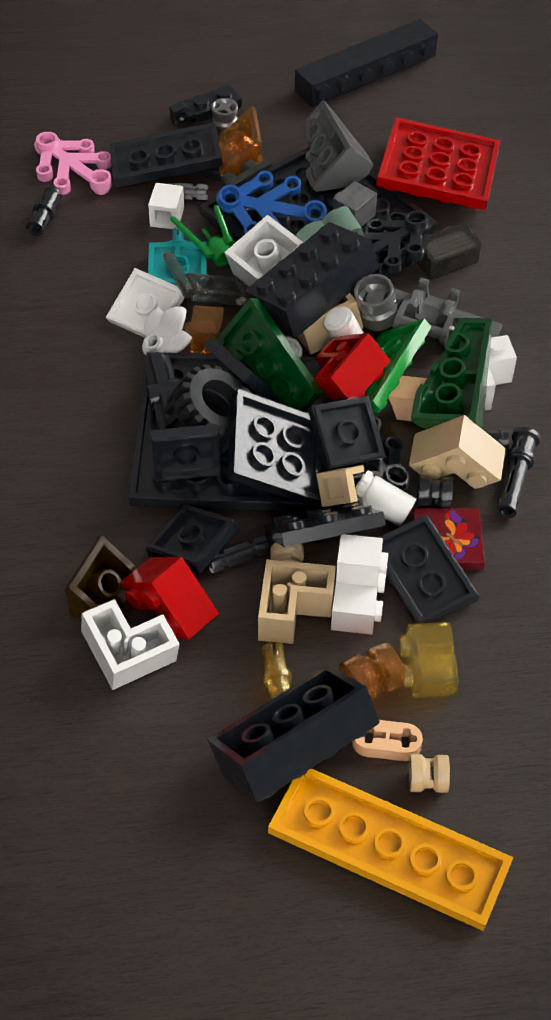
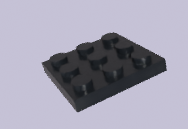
M237 389L231 395L227 479L316 507L321 503L317 474L322 473V460L309 414Z
M352 502L336 505V510H324L323 507L308 509L304 511L305 516L292 517L291 514L272 517V523L264 525L267 539L287 547L386 525L383 511L373 509L371 505Z

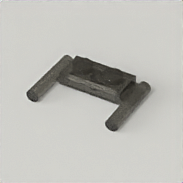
M167 251L163 254V259L184 298L191 297L193 301L199 303L209 302L244 306L247 300L245 290L249 286L237 276L184 274L172 251Z

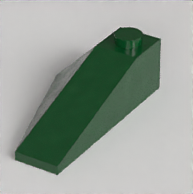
M460 318L444 345L445 350L439 360L432 364L430 375L424 385L420 384L415 393L411 415L413 423L426 430L465 415L482 429L493 324L492 318Z

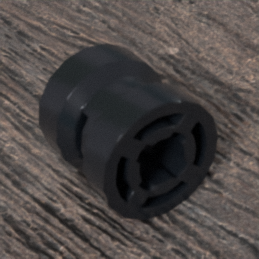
M419 475L417 508H429L431 505L438 506L439 508H451L453 478L442 477L439 480H432L430 476Z

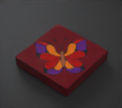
M413 508V520L427 514L462 569H484L485 558L480 508Z

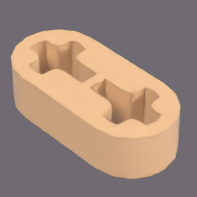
M379 720L380 724L368 731V733L373 734L372 743H365V736L352 741L354 750L362 756L409 761L410 754H420L423 738L420 730L412 724ZM402 737L409 738V747H402Z

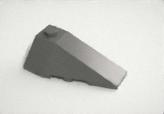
M323 100L305 120V139L309 143L306 159L310 162V167L306 169V177L312 189L316 192L348 187L354 181L359 182L364 179L373 167V163L365 150L330 106Z

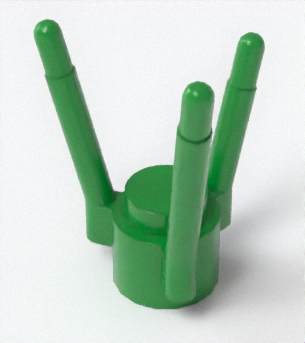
M215 205L214 210L223 237H212L208 230L203 228L202 233L208 241L207 247L176 217L171 216V222L203 252L207 259L211 258L218 267L228 264L224 252L231 247L234 241L229 235L219 205Z

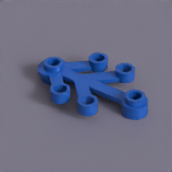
M266 170L260 171L254 179L240 187L235 185L222 187L216 196L217 205H219L220 209L223 212L233 213L244 228V235L257 224V222L252 221L245 208L256 210L261 219L269 215L278 222L273 215L278 214L304 219L307 224L322 220L327 213L324 203L318 200L309 201L305 206L277 202V200L287 194L295 196L301 191V180L293 175L288 176L284 183L258 198L250 197L249 195L258 189L266 191L272 188L273 175ZM262 178H268L270 180L267 183L260 182ZM295 183L298 186L296 188H289L288 184ZM228 198H234L236 200L232 203L226 202ZM313 213H316V214H318L320 217H319V218H311L310 215L313 214Z

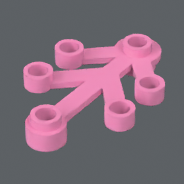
M43 132L36 137L34 143L35 151L41 155L40 164L36 167L37 179L39 181L47 182L52 180L53 170L50 164L52 156L59 160L57 178L53 182L54 188L60 191L58 194L64 195L71 191L70 169L87 180L94 193L104 195L109 192L112 187L111 174L107 170H103L112 166L111 154L109 152L101 151L94 153V143L90 139L60 141L53 132ZM78 150L79 153H67L66 151ZM83 163H96L99 170L92 171Z

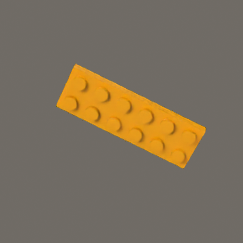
M311 768L302 777L292 780L268 826V833L481 931L485 929L513 860V857Z

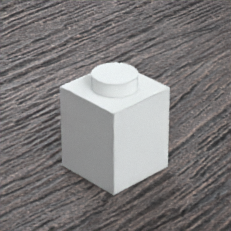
M155 183L148 204L150 227L167 229L176 227L170 218L174 216L179 221L181 220L184 210L183 186Z

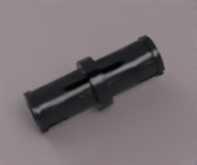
M54 187L46 188L41 200L35 203L33 215L26 224V229H30L28 231L34 236L42 235L48 221L54 218L55 208L62 198V195L58 194L60 192Z

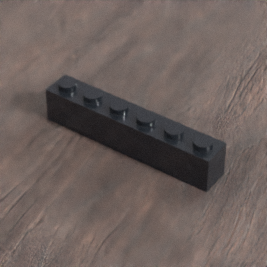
M418 19L295 69V92L311 107L319 105L323 100L326 102L436 56L438 33L421 19Z

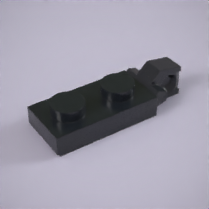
M230 85L220 87L170 106V120L174 125L193 120L197 124L214 116L212 114V103L217 99H232L237 103L239 109L242 107V98Z

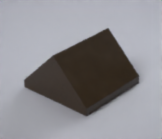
M103 535L98 536L65 588L70 616L82 620V613L114 599L125 618L133 607L125 597L126 590L120 582L136 570L137 567Z

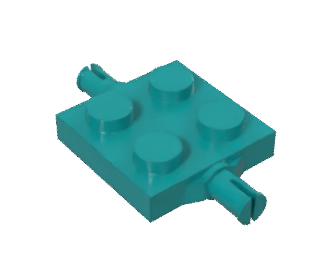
M177 227L172 230V240L149 243L148 274L183 288L185 291H207V258L193 242L184 240V234L180 230L179 235H177Z

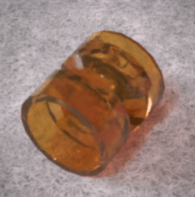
M386 642L367 650L365 657L358 654L339 664V671L367 686L371 700L379 696L380 690L387 693L404 685L406 682L402 662L393 647Z

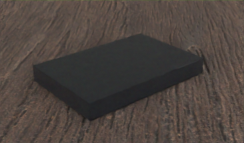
M427 514L378 537L383 538L382 552L388 553L386 578L418 630L478 601L479 594Z

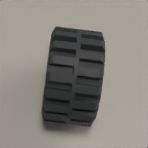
M202 365L201 368L195 367L190 373L188 372L167 399L168 405L165 407V411L170 416L167 419L168 424L174 428L218 424L220 454L224 453L227 449L229 450L231 395L237 389L248 393L251 392L242 385L244 382L240 378L236 379L229 370L226 372L222 371V368L216 365L213 368L209 365Z

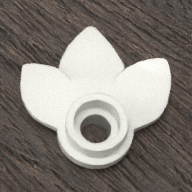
M157 307L148 315L144 326L146 337L142 345L145 355L146 352L178 353L189 344L192 337L187 332L182 331L187 311L184 307H173L165 312Z

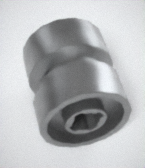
M370 274L363 277L354 288V296L363 326L372 331H383L390 328L398 312L394 286L391 280L380 274Z

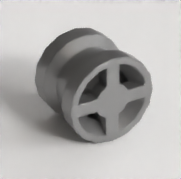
M221 98L212 103V114L214 115L212 123L215 122L216 130L229 132L238 126V117L236 116L238 105L234 100Z

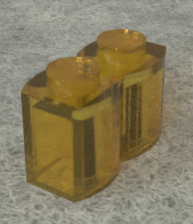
M450 622L407 624L406 635L400 636L401 656H407L409 664L404 665L405 687H411L413 698L456 696L459 679Z

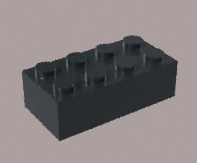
M328 222L245 290L247 300L258 298L281 332L296 339L353 291L359 280L379 269L372 240Z
M328 664L207 740L222 775L258 803L263 799L273 796L278 789L293 779L302 777L310 768L324 759L333 757L338 750L353 740L365 736L370 729L380 724L367 686Z

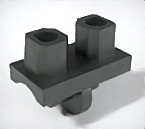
M250 159L243 163L241 174L238 176L230 171L222 175V187L226 185L240 187L254 179L260 171H269L271 163L266 159L260 163ZM262 178L260 180V182L267 183L270 181L268 178ZM258 189L249 196L258 198L267 193L268 190ZM228 198V203L236 201L234 198Z

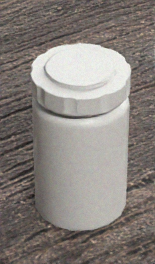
M337 307L331 310L325 317L324 326L331 338L364 333L350 308Z
M369 470L362 475L355 487L357 500L360 503L371 505L373 509L383 511L384 518L398 527L404 522L416 501V498L381 477L373 476V473Z

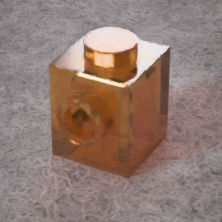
M194 305L191 322L185 323V332L192 337L190 341L191 353L212 354L203 345L210 337L217 339L223 332L224 308Z

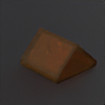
M253 106L218 137L223 166L219 167L220 176L229 171L238 176L241 174L243 163L250 159L256 163L262 162V140L256 108Z

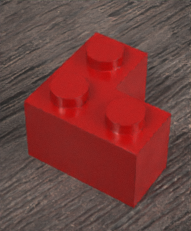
M369 333L336 336L316 356L315 359L322 366V369L313 379L330 399L341 401L364 397L365 391L369 386L382 377L384 368L391 360Z
M182 557L149 558L120 582L126 590L125 597L134 608L154 610L158 616L164 615L172 632L178 639L192 638L219 614Z

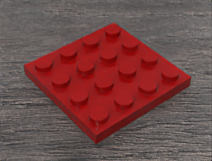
M396 117L376 186L390 191L396 190L410 193L417 197L436 199L443 203L459 204L470 209L486 210L501 140Z

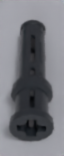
M529 427L514 429L511 436L513 441L512 448L506 454L508 469L499 502L496 506L497 513L505 518H513L517 515V508L527 470L533 467L535 463V456L533 454L535 447L540 443V435Z

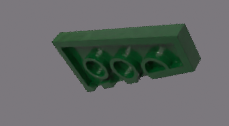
M250 298L216 340L221 345L227 346L239 361L245 362L260 380L266 381L271 386V390L290 408L305 413L323 394V391L258 298Z

